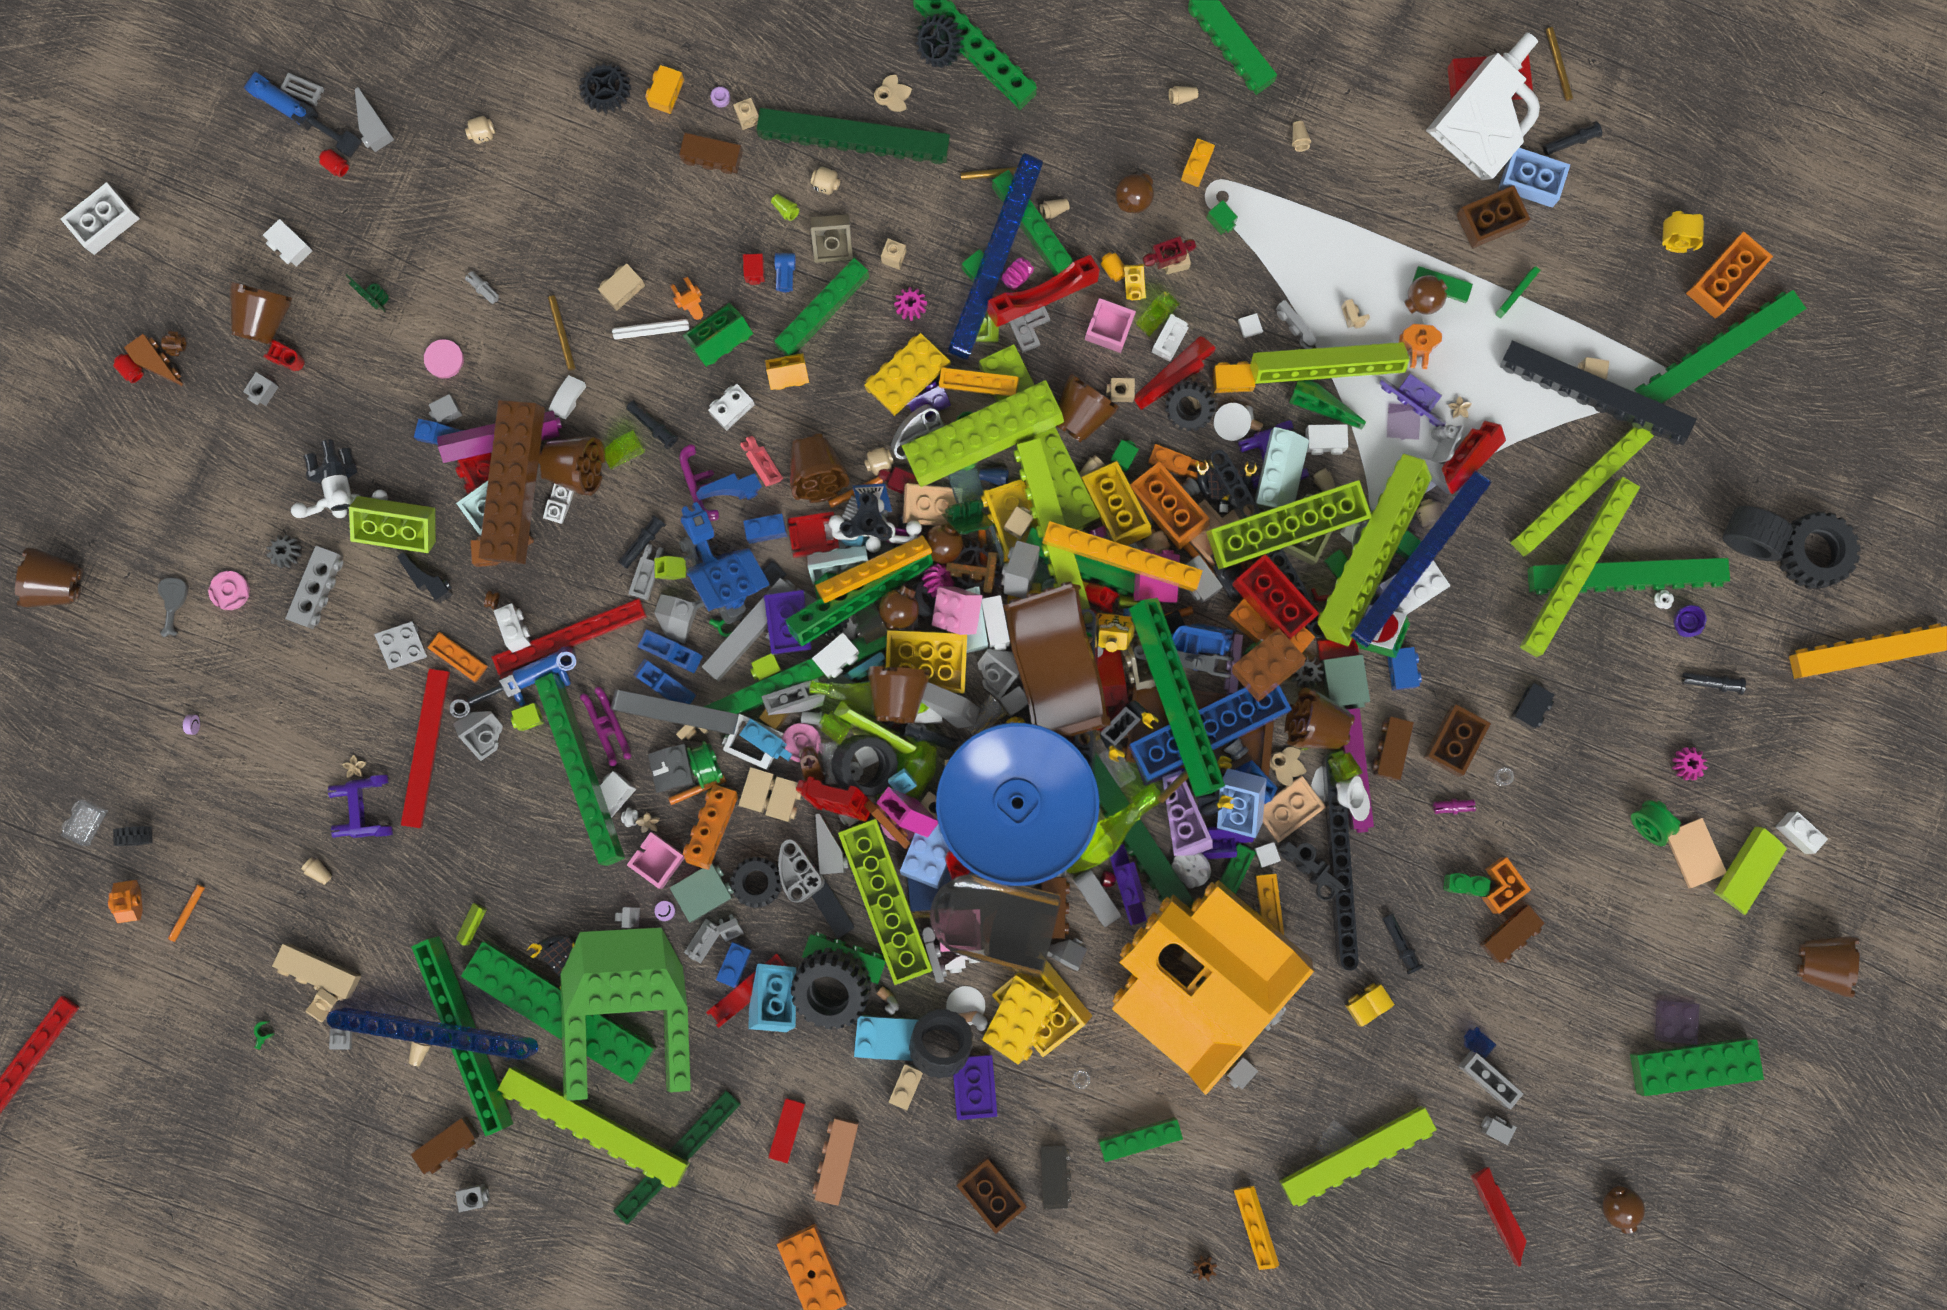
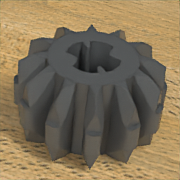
M277 535V541L274 539L270 540L273 545L266 548L271 551L267 554V557L272 558L270 561L272 564H277L279 568H283L284 565L290 568L291 562L298 563L295 558L302 555L297 552L301 549L300 545H296L297 539H291L289 535H285L284 538L281 535Z
M1305 656L1304 665L1292 674L1295 677L1291 681L1295 682L1298 680V688L1303 683L1304 688H1309V684L1314 688L1317 686L1315 681L1321 682L1322 680L1318 675L1323 674L1324 671L1317 669L1321 666V663L1315 665L1316 658L1313 657L1309 662L1308 656ZM1309 669L1310 673L1304 676L1302 672Z

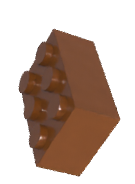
M1278 628L1232 666V673L1259 702L1304 665L1306 657Z

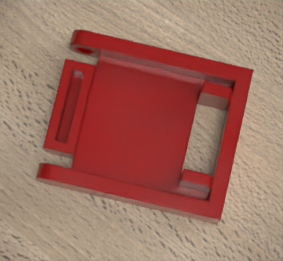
M834 511L788 519V524L796 523L795 526H789L792 550H800V552L793 553V558L806 557L815 552L825 553L831 552L833 549H840L838 539L826 540L824 525L829 524V519L835 515Z

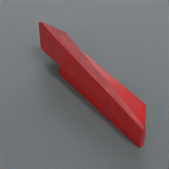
M1198 337L1134 396V401L1140 410L1170 392L1181 380H1187L1193 374L1196 375L1202 371L1204 367L1202 361L1214 354L1215 346L1204 337Z
M1484 421L1479 430L1472 428L1455 450L1452 458L1441 468L1451 494H1455L1505 443L1506 438L1501 424Z
M1486 1167L1471 1175V1178L1514 1264L1520 1267L1527 1240L1501 1190L1495 1184L1490 1168Z

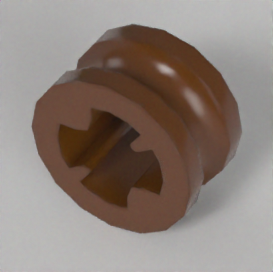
M489 590L485 597L484 607H491L495 610L499 603L500 594L498 592L493 594Z

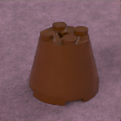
M231 282L230 309L232 335L270 344L291 306L292 298Z
M1071 374L1066 381L1058 403L1064 423L1057 425V427L1064 432L1066 429L1070 430L1068 434L1081 442L1086 440L1111 418L1119 406Z
M815 434L812 437L793 441L790 463V489L792 496L796 500L805 499L809 500L810 503L823 502L838 496V491L843 487H848L849 476L847 470L828 440L823 438L822 434Z
M591 436L547 441L542 453L540 452L538 464H540L541 478L577 494L592 496L598 490L603 479L600 476L601 464L605 463L604 446L600 439Z
M27 547L23 551L22 556L25 557V560L21 562V566H18L15 581V595L19 596L20 600L17 601V606L28 608L72 604L75 599H79L81 588L78 587L79 579H82L83 568H79L77 564L39 549Z
M869 667L868 676L876 721L915 723L929 681V671L902 667Z
M1310 688L1301 689L1298 692L1299 697L1295 704H1290L1292 710L1286 716L1284 732L1288 733L1286 743L1296 748L1339 749L1343 745H1348L1350 742L1349 732L1354 723L1355 716L1316 690Z
M1845 936L1804 941V945L1799 944L1798 956L1802 957V963L1797 965V976L1801 977V981L1844 997L1854 998L1855 991L1852 990V986H1855L1858 981L1860 952L1858 949H1855V945H1859V938Z

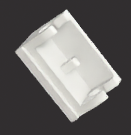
M1171 314L1152 349V353L1171 362L1189 328L1187 327L1188 324Z

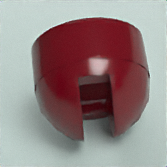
M1104 870L1100 880L1101 886H1114L1116 881L1115 874Z

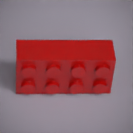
M1528 54L1521 63L1522 68L1518 71L1526 78L1524 84L1533 91ZM1488 56L1452 59L1447 68L1451 100ZM1516 92L1511 97L1512 100L1522 99Z
M1266 554L1232 584L1274 632L1279 628L1289 640L1319 614Z

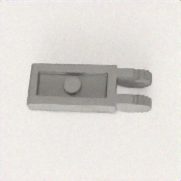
M1283 300L1276 308L1278 317L1282 321L1287 322L1289 330L1294 336L1298 335L1301 346L1305 349H1312L1314 344H1316L1314 335L1287 301Z
M647 544L643 556L640 558L629 590V595L647 601L656 579L654 561L648 559L652 552L651 544ZM658 548L655 558L663 556L664 548Z
M926 927L922 935L936 983L944 981L943 977H946L947 974L944 964L940 965L938 957H941L938 945L934 946L933 944L936 938L933 933L934 931Z

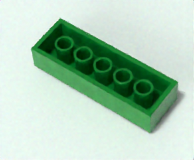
M1749 1037L1630 1054L1636 1094L1641 1096L1764 1080L1758 1041Z

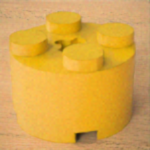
M1676 211L1672 213L1671 217L1665 219L1663 222L1662 245L1666 246V250L1685 253L1690 248H1693V251L1701 248L1704 232L1703 215L1684 214L1682 211Z

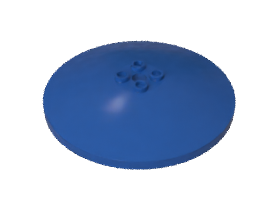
M1007 723L990 727L975 734L964 742L952 755L944 768L938 785L936 812L944 841L953 855L967 869L991 882L1010 886H1026L1045 882L1058 876L1081 857L1096 829L1099 816V794L1095 777L1088 762L1070 741L1055 731L1039 725ZM1015 797L1022 798V807H1013L1012 800Z

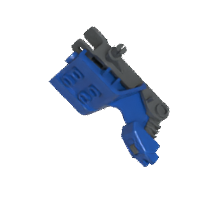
M695 502L692 505L693 512L689 511L687 506L682 508L683 516L681 517V523L688 536L683 537L679 542L681 549L688 554V556L684 557V560L691 559L694 566L688 568L687 575L701 599L693 601L692 605L695 610L706 606L708 611L718 608L724 622L731 624L740 620L745 612L744 601L746 597L770 584L753 553L748 548L724 553L716 557L713 556L711 550L718 548V544L709 545V539L714 537V529L707 512Z
M1124 608L1123 616L1131 617L1129 608ZM1195 623L1190 626H1181L1174 634H1171L1183 667L1209 672L1215 676L1231 677L1230 673L1218 671L1217 668L1219 659L1234 660V657L1227 656V652H1230L1232 640L1229 639L1232 638L1236 630ZM1138 636V639H1134L1136 641L1133 649L1134 655L1139 659L1147 660Z

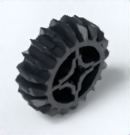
M934 14L933 16H928L926 20H922V26L917 27L919 33H916L914 36L918 38V41L914 44L919 45V49L916 52L922 53L920 59H926L925 64H932V67L943 68L952 65V62L958 60L957 56L962 54L959 49L964 47L961 44L964 37H960V33L963 30L957 29L959 23H953L952 17L947 18L945 14L941 16L940 14ZM934 26H936V30H934L933 35H930L931 30ZM949 47L947 53L942 57L945 48Z
M604 61L602 66L596 63V68L594 69L589 66L590 72L584 71L583 75L585 78H580L581 85H579V89L582 91L580 96L584 99L585 105H589L591 110L596 108L597 113H600L603 109L605 114L608 113L609 109L613 113H615L616 107L622 109L621 103L627 104L626 98H630V92L628 91L632 89L629 84L630 79L626 77L627 73L624 70L621 71L622 69L619 65L615 67L612 62L609 66ZM616 80L620 82L618 92L614 88ZM593 84H595L596 86L594 96L591 95V87Z
M969 541V548L963 543L964 550L961 551L954 562L948 563V565L953 566V568L948 569L949 573L954 572V575L951 576L952 580L957 578L954 585L957 587L961 583L962 586L960 588L964 590L966 587L968 589L981 587L984 592L987 591L984 585L988 584L992 588L993 585L990 580H997L993 574L1000 573V570L995 569V567L1000 566V562L994 563V560L998 559V555L991 557V554L994 552L993 548L987 552L988 545L984 544L980 548V541H977L976 547H973V542ZM974 552L969 562H959L965 554ZM980 553L989 559L990 567L979 563ZM976 558V565L982 569H976L972 577L971 569L967 566H972ZM958 568L969 572L968 582L960 577ZM979 573H989L983 581L974 583Z

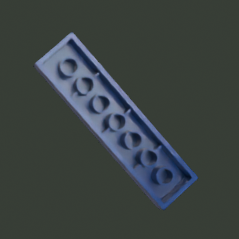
M1277 686L1259 702L1246 688H1243L1198 711L1212 750L1289 713L1292 709L1280 686ZM1170 725L1129 745V749L1146 783L1184 765Z

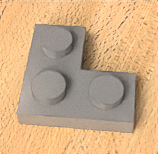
M1045 306L1009 322L1022 353L1040 346L1033 328L1050 321Z

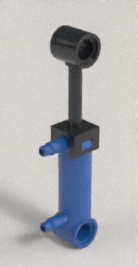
M256 72L253 73L243 87L248 93L288 116L305 130L309 131L314 126L337 141L335 148L349 158L354 155L362 143L352 133L345 131L340 135L318 121L319 115L313 108L291 97Z
M562 647L558 652L515 671L512 669L501 674L500 684L476 695L468 697L462 693L456 694L451 699L450 713L456 718H463L468 715L473 704L504 690L508 697L514 696L519 705L523 706L525 701L521 694V689L534 684V681L551 673H558L565 686H568L571 682L566 671L571 670L576 665V652L571 647ZM569 655L572 659L569 662H564L561 660V657ZM463 703L465 708L458 709L455 704Z

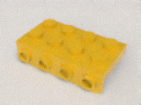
M920 333L917 337H912L903 350H898L890 362H885L877 374L871 375L866 380L864 386L868 393H871L895 416L941 373V368H947L951 363Z
M1021 479L990 490H983V496H980L984 503V508L988 507L990 514H987V517L995 524L996 532L993 534L996 543L1001 544V558L1003 562L1007 561V563L1010 561L1008 559L1010 548H1014L1017 541L1025 543L1031 528L1036 529V526H1038L1037 519H1033L1021 540L1004 530L1005 524L1016 507L1020 509L1024 507L1029 511L1033 507L1031 499L1027 500L1025 488L1027 487Z
M1018 973L982 1040L1018 1065L1023 1060L1027 1061L1033 1053V1050H1031L1033 1044L1036 1045L1042 1036L1040 1034L1041 1029H1044L1050 1021L1049 1014L1053 1013L1058 1007L1059 1002L1057 1000L1060 995L1057 993L1051 995Z

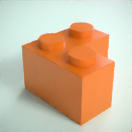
M1507 857L1499 858L1485 869L1497 885L1489 891V895L1481 897L1492 913L1500 914L1531 891Z

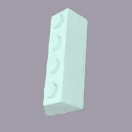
M1277 427L1271 430L1255 496V503L1258 508L1271 510L1295 502L1309 444L1307 438L1293 431Z

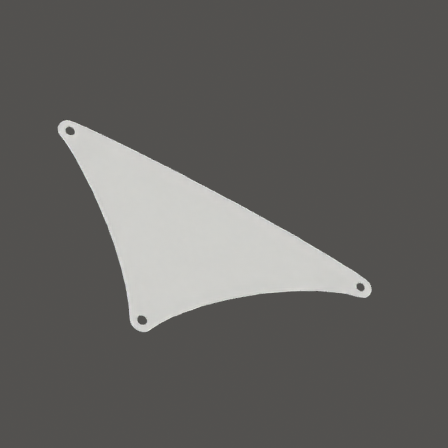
M1215 180L1206 189L1205 201L1210 209H1213L1220 203L1216 198L1219 191H1226L1228 193L1229 199L1225 203L1238 216L1234 230L1257 254L1281 287L1298 316L1314 335L1316 348L1399 343V336L1413 324L1433 325L1442 333V342L1429 354L1427 369H1422V357L1417 356L1415 368H1410L1409 360L1405 373L1332 378L1342 403L1366 421L1362 430L1351 427L1364 466L1371 511L1375 510L1378 498L1384 492L1387 480L1392 476L1395 464L1401 459L1403 454L1431 461L1439 444L1438 441L1431 437L1432 430L1439 427L1432 425L1429 422L1430 418L1427 416H1420L1413 411L1414 407L1410 404L1404 405L1398 401V396L1393 392L1391 394L1385 392L1380 384L1382 378L1400 388L1408 375L1412 373L1442 394V397L1431 411L1446 421L1445 426L1453 425L1457 427L1464 425L1462 437L1456 443L1454 450L1458 448L1472 428L1479 430L1484 421L1501 424L1506 441L1497 450L1499 451L1518 441L1564 423L1599 413L1592 406L1579 404L1571 397H1563L1552 389H1544L1538 383L1525 381L1521 376L1514 373L1509 374L1503 368H1500L1512 340L1574 367H1577L1578 363L1586 357L1609 361L1607 381L1635 392V388L1643 383L1648 385L1650 377L1658 373L1663 375L1667 372L1664 366L1522 296L1515 301L1507 313L1500 319L1495 314L1511 295V291L1342 219L1229 180ZM1418 266L1473 284L1467 303L1447 298L1444 306L1433 314L1424 315L1417 311L1411 314L1404 303L1408 299V290ZM1353 299L1354 304L1359 309L1358 317L1369 314L1370 319L1365 326L1357 329L1355 327H1347L1341 308L1345 301ZM1459 396L1463 399V404L1465 402L1472 403L1470 408L1467 409L1468 418L1459 415L1453 419V412L1455 410L1450 409L1448 405L1456 403ZM1431 481L1425 493L1437 485Z

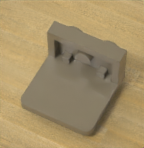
M1130 644L1126 650H1121L1126 660L1124 662L1126 674L1128 673L1129 681L1134 683L1136 690L1156 686L1147 660L1136 661Z

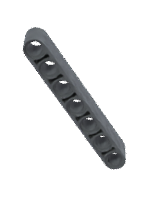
M620 690L614 691L610 708L619 712L731 735L735 734L739 715L730 712Z

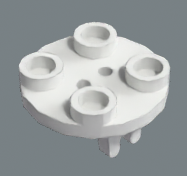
M1201 853L1176 856L1171 865L1179 879L1188 888L1199 887L1210 878V864Z

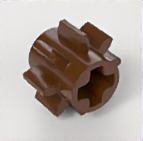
M168 331V335L162 337V349L170 356H179L180 352L186 350V339L181 337L182 334L178 332Z
M1199 1255L1200 1259L1198 1261H1192L1196 1266L1192 1272L1193 1274L1199 1273L1197 1277L1199 1281L1203 1277L1209 1282L1211 1275H1217L1213 1271L1217 1264L1210 1263L1211 1256L1204 1259ZM1206 1264H1207V1266H1208V1268H1209L1208 1271H1207V1270H1204V1271L1202 1272V1270H1201V1268H1200L1201 1265H1202V1266H1206Z

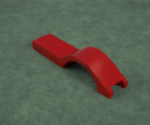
M778 954L765 963L767 965L787 966ZM756 971L706 1012L708 1016L711 1014L718 1022L716 1024L718 1028L750 1003Z

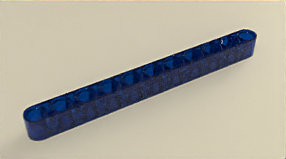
M1024 153L1018 163L948 348V353L965 360L971 354L988 309V300L992 299L1043 165V160L1030 154Z
M1477 470L1474 471L1350 636L1365 648L1371 644L1492 483L1489 478Z
M348 1007L333 1010L327 1015L328 1025L339 1030L520 1060L533 1056L538 1051V1043L531 1037ZM486 1038L489 1040V1046L486 1043ZM505 1041L508 1044V1049L505 1047ZM524 1045L527 1047V1052L524 1050Z

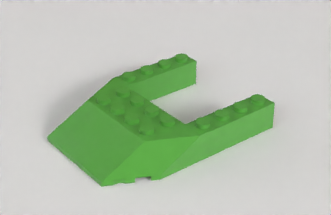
M662 928L580 932L565 967L560 974L564 1099L566 1101L588 1099L585 1015L664 1010L666 1091H690L688 1007L683 966Z

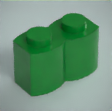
M1451 873L1445 875L1443 889L1450 893L1486 896L1489 895L1490 880L1482 876Z

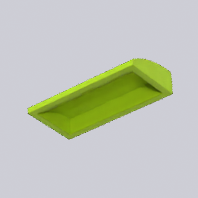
M841 700L834 712L836 716L866 733L887 741L889 745L902 753H911L916 749V746L908 737L900 736L896 730L888 728Z
M1754 827L1713 893L1743 915H1746L1787 848L1765 828Z

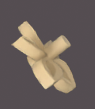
M1459 396L1456 403L1449 404V408L1455 410L1453 412V419L1459 415L1468 418L1467 409L1470 408L1472 403L1465 402L1463 404V399Z
M355 755L350 758V763L342 764L344 768L349 769L347 771V778L352 777L354 773L357 776L363 777L361 768L365 767L366 762L358 761Z
M646 812L644 818L640 817L635 822L642 826V833L647 832L649 828L657 832L655 824L660 818H651V815Z

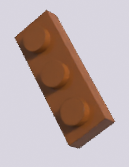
M870 800L864 804V807L904 849L911 845L906 839L908 834L901 827L897 829L895 827L897 823L889 815L885 817L883 815L885 811L878 804L874 805Z

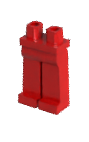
M808 777L807 781L799 780L796 791L818 810L824 808L827 811L865 822L870 814L864 807V804L870 799L857 787L850 786L848 791L826 786L813 777Z

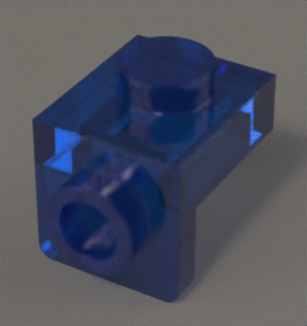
M1478 1026L1474 1030L1469 1029L1464 1036V1039H1466L1464 1046L1470 1051L1479 1054L1484 1060L1497 1045L1480 1032Z

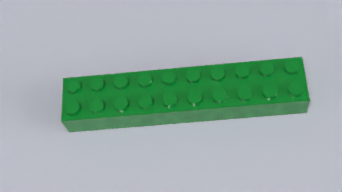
M483 941L461 977L562 1040L560 986L490 941ZM605 1014L585 1015L586 1056L628 1083L633 1084L657 1047Z

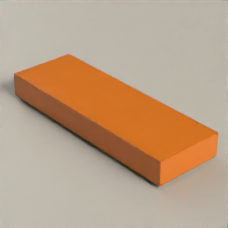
M440 632L427 647L474 682L479 680L488 667Z

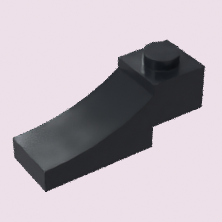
M404 552L397 556L419 590L425 591L428 589L434 600L438 603H442L453 595L450 590L452 586L446 578L443 580L439 576L434 578L427 575Z

